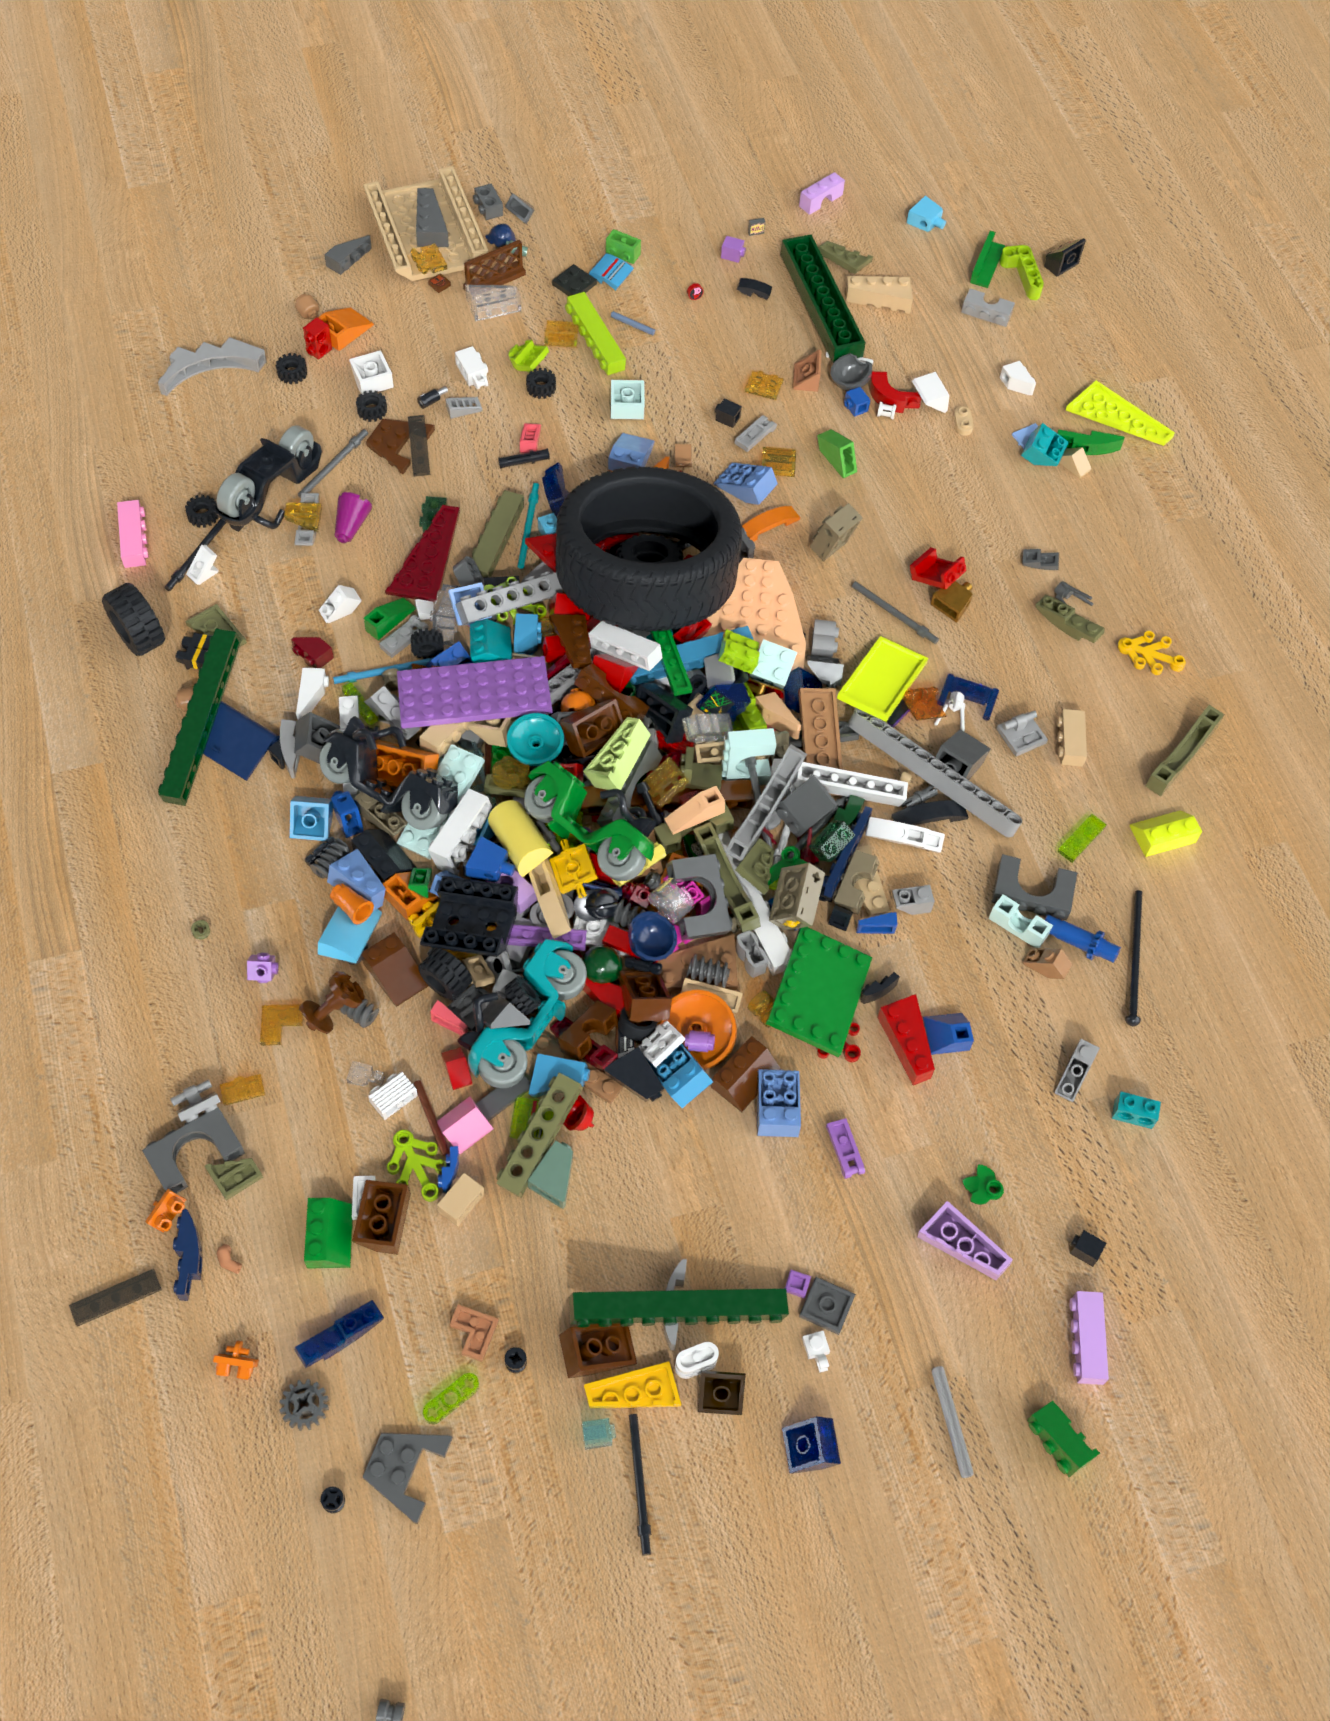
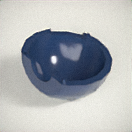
M647 911L640 913L631 921L629 926L630 948L636 956L644 961L655 962L666 959L673 953L677 945V933L674 925L667 918L658 914L659 912Z

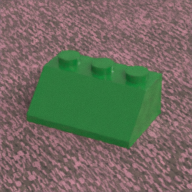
M308 1198L304 1262L307 1269L351 1268L353 1230L351 1203L333 1198Z

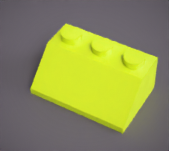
M1181 810L1130 824V828L1145 857L1194 844L1202 833L1195 817Z

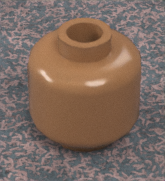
M302 294L296 299L295 308L302 318L314 319L318 315L319 305L313 296Z
M193 686L180 689L177 692L175 704L177 708H181L184 712H187L188 701L192 698Z

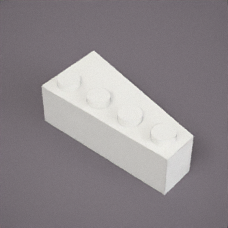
M468 789L461 796L459 804L451 811L449 819L445 825L441 826L439 834L429 845L428 851L437 869L447 870L458 875L459 870L457 868L461 861L465 862L468 856L465 853L469 844L473 845L476 840L477 828H482L492 808L487 796Z

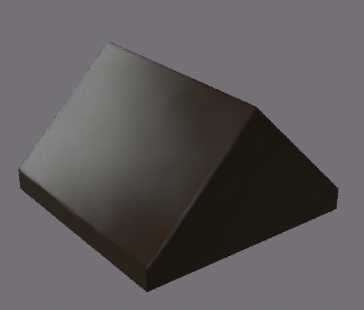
M701 1371L699 1377L698 1412L742 1415L746 1373Z

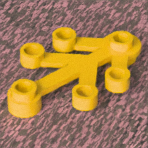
M1146 631L1143 636L1135 639L1124 637L1118 642V650L1122 654L1130 656L1136 669H1143L1147 662L1154 675H1160L1163 671V666L1160 663H1156L1153 658L1170 663V668L1177 672L1182 671L1186 664L1184 657L1181 655L1172 657L1156 651L1162 648H1169L1172 643L1170 637L1164 636L1160 642L1145 647L1139 646L1142 643H1151L1155 634L1152 631ZM1137 653L1142 654L1144 658L1138 657Z

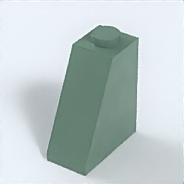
M555 1140L528 1179L529 1189L562 1209L566 1206L573 1163L572 1148L564 1142L559 1143Z

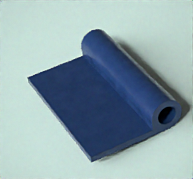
M221 701L203 755L247 781L266 752L269 751V747L280 741V736Z

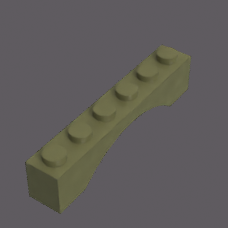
M1209 705L1175 750L1151 774L1146 787L1162 796L1218 728L1225 714Z
M709 822L693 829L695 840L703 856L716 854V858L720 862L719 872L720 877L724 881V895L728 899V906L741 932L744 933L761 927L760 917L737 879L712 823Z

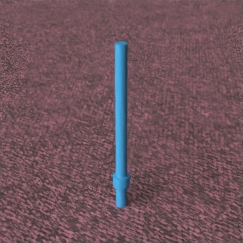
M433 658L356 673L354 671L347 672L346 675L333 677L334 684L353 683L359 679L382 675L385 670L391 668L402 671L425 667Z

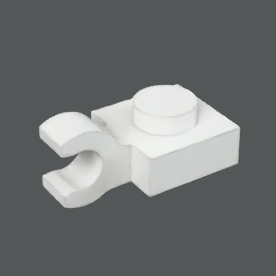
M824 1331L803 1336L802 1341L808 1359L815 1358L819 1373L828 1371L829 1363L825 1355L830 1353Z

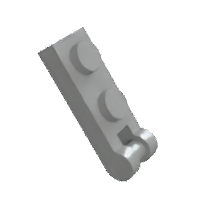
M762 415L735 439L734 444L748 452L766 435L773 432L777 424L773 421L770 422L766 416Z
M413 615L408 622L380 642L379 647L393 658L411 644L410 638L415 631L419 632V629L425 631V628H429V626L425 622H421L417 615Z

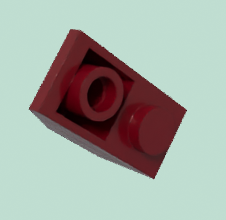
M293 637L291 639L294 654L301 656L310 667L322 668L334 658L332 647L320 637Z

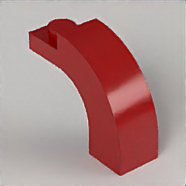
M872 371V376L869 380V391L876 403L880 404V402H883V404L891 406L895 404V412L904 413V408H920L922 398L919 392L898 391L889 384L887 372Z

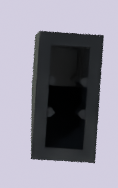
M639 1047L603 1069V1072L608 1077L645 1102L648 1100L654 1102L662 1097L661 1092L664 1091V1087Z

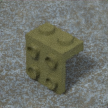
M687 747L686 754H682L680 776L684 777L683 787L707 790L717 786L721 790L722 766L693 763L694 747Z

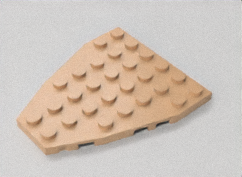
M743 558L738 566L737 581L731 596L716 613L707 618L712 623V626L703 637L725 632L726 629L731 631L738 627L748 626L754 641L759 642V648L764 639L796 651L797 655L788 678L803 679L806 641L794 596L779 561Z

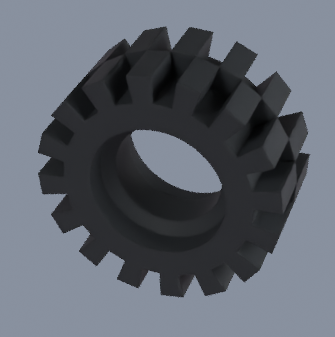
M288 353V356L284 354L282 355L283 358L279 357V361H276V370L280 381L284 380L286 384L287 382L289 384H292V382L298 384V381L302 382L303 378H306V361L301 355L297 356L294 353L292 356L291 353ZM292 367L296 368L294 370H287L288 368Z
M539 368L538 371L533 369V372L530 371L527 374V392H529L530 396L533 394L534 398L538 396V399H541V397L547 399V396L551 397V394H554L556 391L555 374H552L551 370L547 372L546 368L544 370ZM538 382H545L546 384H544V385H538V384H536V383H538Z
M369 390V393L364 391V395L359 394V397L356 398V407L360 418H363L364 421L368 419V422L374 419V422H376L377 418L381 420L382 416H386V399L384 395L382 396L381 392L378 394V391L372 393V390ZM372 404H373V405H377V406L372 407V408L366 407V406L372 405Z
M196 495V499L192 497L190 501H187L185 511L188 521L193 526L197 525L200 528L203 525V528H206L207 524L212 526L211 522L216 523V519L219 517L212 509L213 505L217 504L213 498H210L208 495L206 498L204 495H201V497ZM201 509L208 510L205 513H196L198 510Z
M425 628V631L419 629V632L415 631L411 635V652L417 658L436 657L444 651L443 636L438 630L434 631L432 628L431 630Z
M517 976L504 987L508 999L511 1000V1003L521 1013L529 1015L541 1005L540 996L536 994L537 991L532 988L531 984H528L526 979L524 980L523 977Z

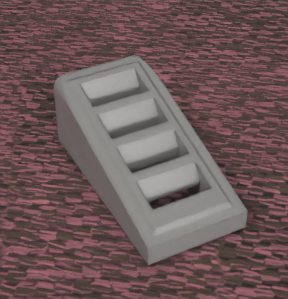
M478 397L445 399L446 408L451 419L483 411Z

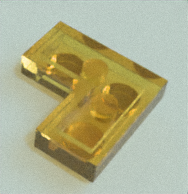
M301 1004L262 1005L261 1046L282 1045L283 1027L303 1026L304 1015L299 1010Z

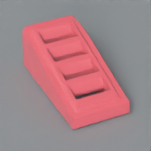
M524 424L520 438L521 453H527L529 450L537 451L541 431L540 424Z
M437 1000L430 1011L431 1020L459 1035L467 1033V1025L442 1002Z

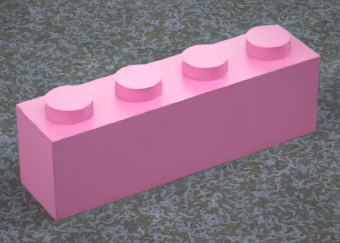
M139 500L117 502L120 551L123 565L125 568L145 566L146 558H149L147 547H145V544L148 543L146 533L144 534V531H146V523L143 520V517H145L144 507L140 506Z

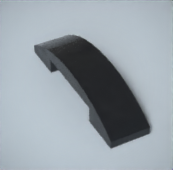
M954 800L934 801L900 810L891 816L895 822L914 826L947 819L950 822H956L969 818L966 809Z

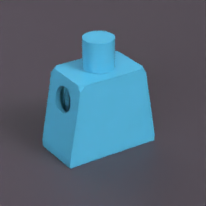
M924 196L909 210L907 224L930 232L935 226L943 229L946 220L941 218L943 209L930 198Z

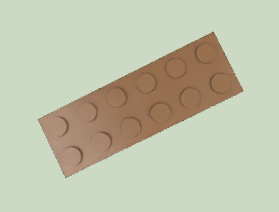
M800 688L798 694L803 752L807 753L804 762L843 770L836 689Z

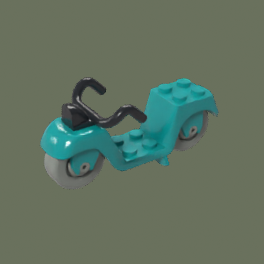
M545 939L543 943L540 942L536 946L533 958H528L523 966L525 969L523 972L524 980L526 979L528 984L533 986L532 988L537 991L536 994L540 996L539 999L541 1000V1005L537 1010L539 1013L535 1018L532 1017L530 1019V1025L526 1026L528 1029L514 1027L484 1028L481 1005L482 1003L498 1000L497 992L480 995L474 1000L473 1010L476 1031L461 1035L457 1042L470 1051L468 1066L476 1078L480 1074L487 1084L496 1088H509L519 1083L527 1070L526 1051L533 1048L554 1016L559 1021L565 1016L566 1006L560 1000L572 999L583 990L587 977L586 966L583 960L573 953V946L567 942Z

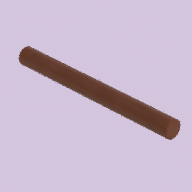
M421 1080L415 1081L413 1085L417 1089V1095L442 1156H446L450 1152Z

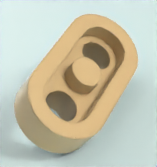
M964 406L957 407L954 413L956 431L963 436L970 435L974 427L971 411Z

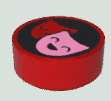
M698 283L690 285L687 289V294L691 300L701 298L704 293L703 288Z

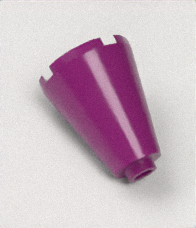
M343 492L342 495H339L337 502L334 535L337 541L341 543L351 542L372 510V504L366 498L363 501L359 499L360 495L351 492Z

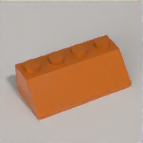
M375 740L377 746L378 778L386 780L388 785L398 787L410 771L427 768L437 771L439 754L408 746L400 748L399 744Z

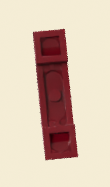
M564 1016L561 1021L558 1020L549 1029L558 1038L573 1022ZM591 1039L592 1050L583 1060L596 1068L604 1069L618 1055L603 1044L601 1046Z

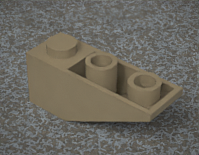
M360 792L353 798L361 816L393 837L408 825L396 812L389 814L380 812L384 804L363 792Z

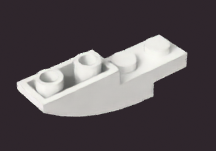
M869 817L865 836L941 853L945 834L910 824Z

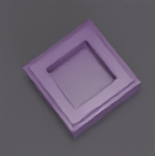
M790 1270L785 1286L787 1293L805 1298L811 1276Z

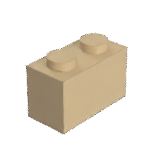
M465 1173L461 1177H456L450 1186L451 1189L447 1193H443L437 1201L438 1212L457 1227L485 1195L484 1187Z

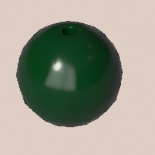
M597 945L590 948L582 958L587 970L586 978L596 983H613L619 977V971H622L620 955L616 950L607 945Z

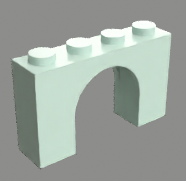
M774 728L728 732L727 739L724 740L722 780H750L749 770L743 759L753 756L775 755L776 739ZM756 760L757 765L755 767L759 785H767L771 779L769 760Z

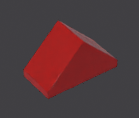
M461 1047L441 1053L452 1089L456 1090L472 1085L466 1057Z

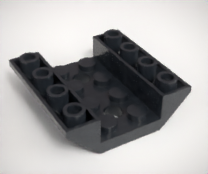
M442 876L437 891L440 903L432 927L425 926L420 945L498 957L507 949L517 916L518 886ZM453 919L459 920L455 925L449 924ZM490 925L497 926L493 931L487 930Z

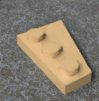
M684 978L681 993L690 990L709 991L722 998L733 1013H738L743 993Z

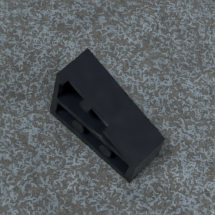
M655 683L640 684L636 697L650 707L645 716L653 721L655 729L663 734L665 737L664 741L667 744L682 742L693 708Z

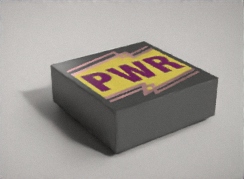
M764 218L749 220V236L764 234Z

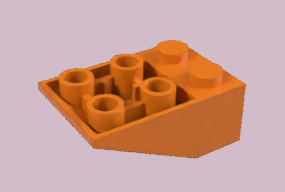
M351 307L328 311L318 317L329 325L332 347L338 351L342 350L374 325V323Z

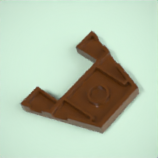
M382 419L367 439L366 445L378 456L385 458L392 467L395 466L398 472L404 474L411 465L410 459L402 457L398 453L412 434L428 440L435 431V425Z

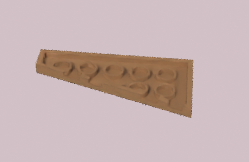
M735 934L672 953L666 959L659 960L658 962L663 966L660 976L668 991H681L684 978L693 980L691 973L687 977V972L694 954H697V961L704 956L705 963L710 958H712L713 965L719 960L720 967L725 962L728 963L730 974L725 989L737 990L738 988ZM633 967L632 969H631V968H624V969H622V971H639V970H635L634 967ZM699 975L696 977L695 981H699ZM618 977V986L621 987L620 979ZM705 977L702 983L708 984L707 978ZM714 979L712 980V982L710 983V985H714V986H715ZM722 981L719 983L718 987H722Z

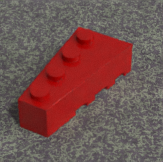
M914 994L880 1007L877 1018L912 1085L914 1086L931 1079L935 1067L917 995Z

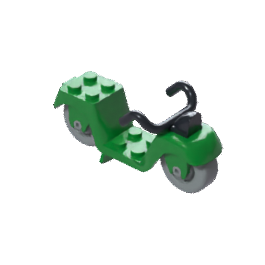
M546 761L530 772L528 777L532 782L528 785L524 794V804L528 813L538 821L548 823L549 829L561 838L568 839L571 833L597 853L598 865L607 876L616 881H628L635 878L643 870L646 858L652 861L655 848L654 843L648 837L655 828L656 821L647 817L645 810L641 807L628 808L626 797L622 790L610 789L600 791L601 799L618 797L619 808L625 819H617L590 833L576 822L588 792L583 788L585 784L556 761L553 764Z

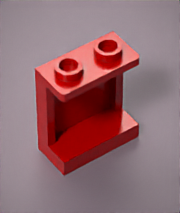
M930 547L910 565L912 580L946 590L966 572L965 558L960 556L955 562L937 557L936 549Z

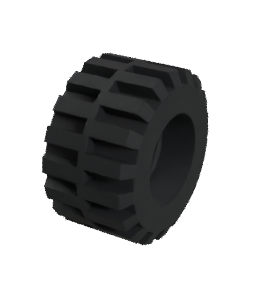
M435 948L418 966L420 975L427 985L440 996L455 1001L472 983V977L463 963L451 953L440 948Z

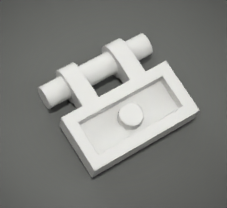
M667 1020L661 1025L658 1024L655 1027L656 1030L648 1038L645 1037L642 1040L643 1043L638 1046L643 1055L655 1067L685 1040L682 1034Z

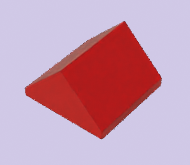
M609 654L594 655L592 663L607 674L606 680L608 684L619 693L622 692L639 668Z

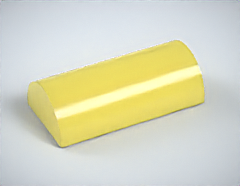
M508 800L492 809L488 817V824L502 847L508 851L509 858L522 877L553 854L520 802Z

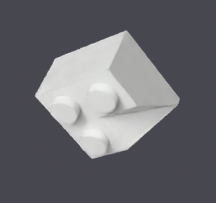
M381 350L349 359L357 387L362 395H364V391L369 393V390H372V393H374V391L379 392L394 387L392 372Z

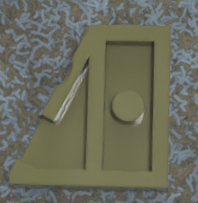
M252 1158L241 1159L237 1162L226 1161L224 1162L225 1164L205 1165L206 1170L226 1201L263 1178L262 1173Z

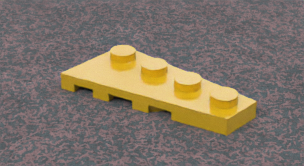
M669 1361L584 1384L589 1408L681 1407L680 1397Z

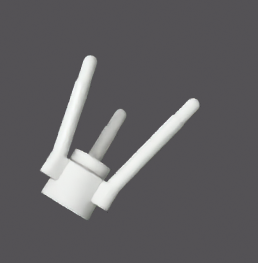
M952 692L950 698L946 699L945 705L934 723L935 726L938 725L949 707L953 712L960 709V728L962 731L965 730V703H963L964 695L961 692Z

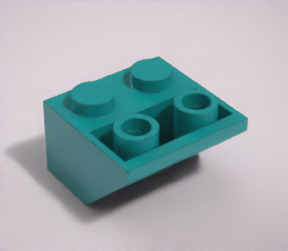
M1042 423L1031 433L1021 456L1033 465L1057 466L1068 445V441Z

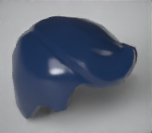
M498 224L490 230L488 235H485L487 242L495 244L498 248L505 246L506 241H516L513 230L507 224Z

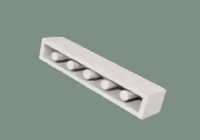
M806 762L802 763L792 782V786L799 787L811 776L815 775L830 794L846 797L853 795L867 801L898 807L907 798L908 782Z

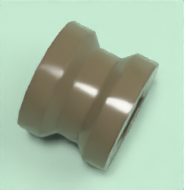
M391 668L382 673V678L385 681L384 686L388 691L398 690V669Z

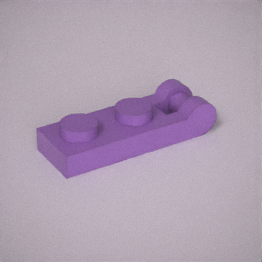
M847 1119L827 1123L826 1128L844 1179L850 1178L853 1174H864L865 1167ZM853 1160L855 1165L849 1167L848 1162Z

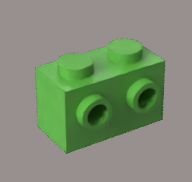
M613 229L606 238V253L634 264L641 255V240Z

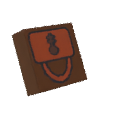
M440 273L428 280V285L440 293L450 287L451 282Z

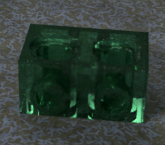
M426 496L425 503H422L421 508L423 517L420 516L419 526L422 527L423 533L425 530H428L441 506L447 505V498Z
M832 820L808 847L820 861L832 862L853 839L855 834L845 821Z

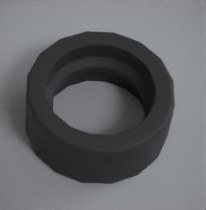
M625 1007L622 1009L618 1020L620 1032L625 1037L635 1041H642L645 1037L648 1038L656 1030L655 1027L658 1022L644 1021L648 1026L634 1025L628 1020Z

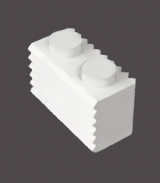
M400 1072L399 1074H392L381 1087H374L370 1091L368 1098L376 1111L386 1120L418 1095L414 1085L403 1072Z

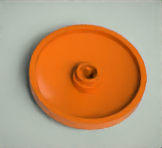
M690 990L672 998L670 1019L667 1021L684 1038L686 1034H689L690 1030L715 1034L713 1051H689L704 1070L720 1064L733 1049L737 1036L736 1019L731 1008L718 995L705 990ZM662 1020L661 1022H658V1024L661 1025L666 1020Z

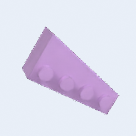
M948 1201L921 1228L917 1236L994 1280H997L1013 1260Z

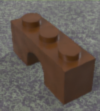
M597 1000L558 1037L561 1052L577 1061H581L592 1050L589 1034L597 1032L606 1036L618 1024L616 1010Z

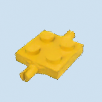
M563 839L564 842L560 841L563 851L558 856L549 859L559 890L562 894L576 889L579 898L586 897L587 894L582 884L598 879L588 848L585 844L570 848L568 840Z

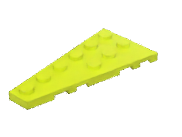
M1097 380L1066 407L1068 412L1162 446L1168 443L1175 434V432Z

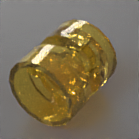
M763 990L750 1001L747 1009L754 1016H759V1021L766 1028L771 1027L765 1023L773 1004V997L766 990Z

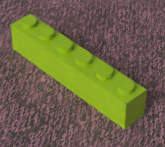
M582 292L568 296L567 304L565 305L566 312L571 315L574 325H577L580 335L585 338L586 344L591 348L594 358L598 359L601 369L606 372L607 376L624 371L626 358L586 293Z

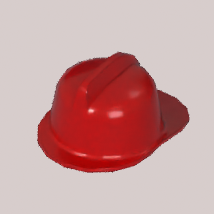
M580 1094L563 1123L570 1131H584L588 1127H594L592 1123L594 1110Z

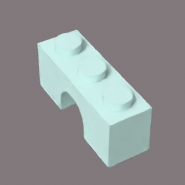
M1002 895L993 907L988 919L1034 948H1040L1048 937L1053 925L1037 915L1034 919L1024 917L1018 910L1019 904Z

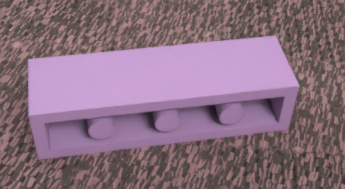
M1077 1291L1070 1298L1069 1304L1070 1311H1073L1071 1332L1074 1333L1075 1341L1072 1342V1353L1076 1355L1073 1374L1077 1376V1383L1104 1385L1109 1380L1103 1293Z

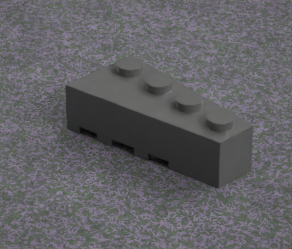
M417 188V247H449L448 231L433 188Z

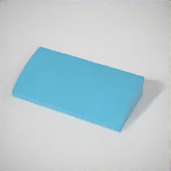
M337 907L318 941V955L357 963L382 916V912L376 909L366 921L361 924H354L348 915L340 907Z

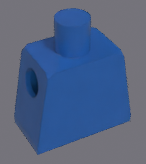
M348 791L334 792L331 802L345 837L348 838L364 832L358 807ZM347 814H350L352 816L349 821L345 816Z
M480 837L465 866L466 876L491 882H497L502 873L512 876L516 868L514 864L508 863V851L484 837Z

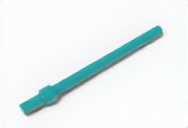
M533 483L532 491L528 498L529 507L517 565L520 569H523L525 566L528 550L525 538H530L535 507L539 500L538 483Z

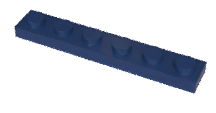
M865 806L863 812L858 813L856 818L857 824H853L849 832L851 836L845 838L843 843L844 849L839 850L836 857L837 863L833 862L829 872L830 876H826L824 879V896L832 897L848 865L849 857L854 854L867 828L873 808Z

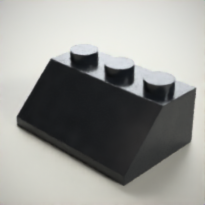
M367 829L351 839L353 851L356 849L360 851L382 884L396 873L412 872V868H417L393 838L382 829Z

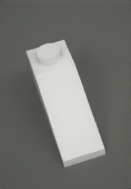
M302 668L296 710L297 720L312 712L325 695V689L329 687V676H326L325 669Z

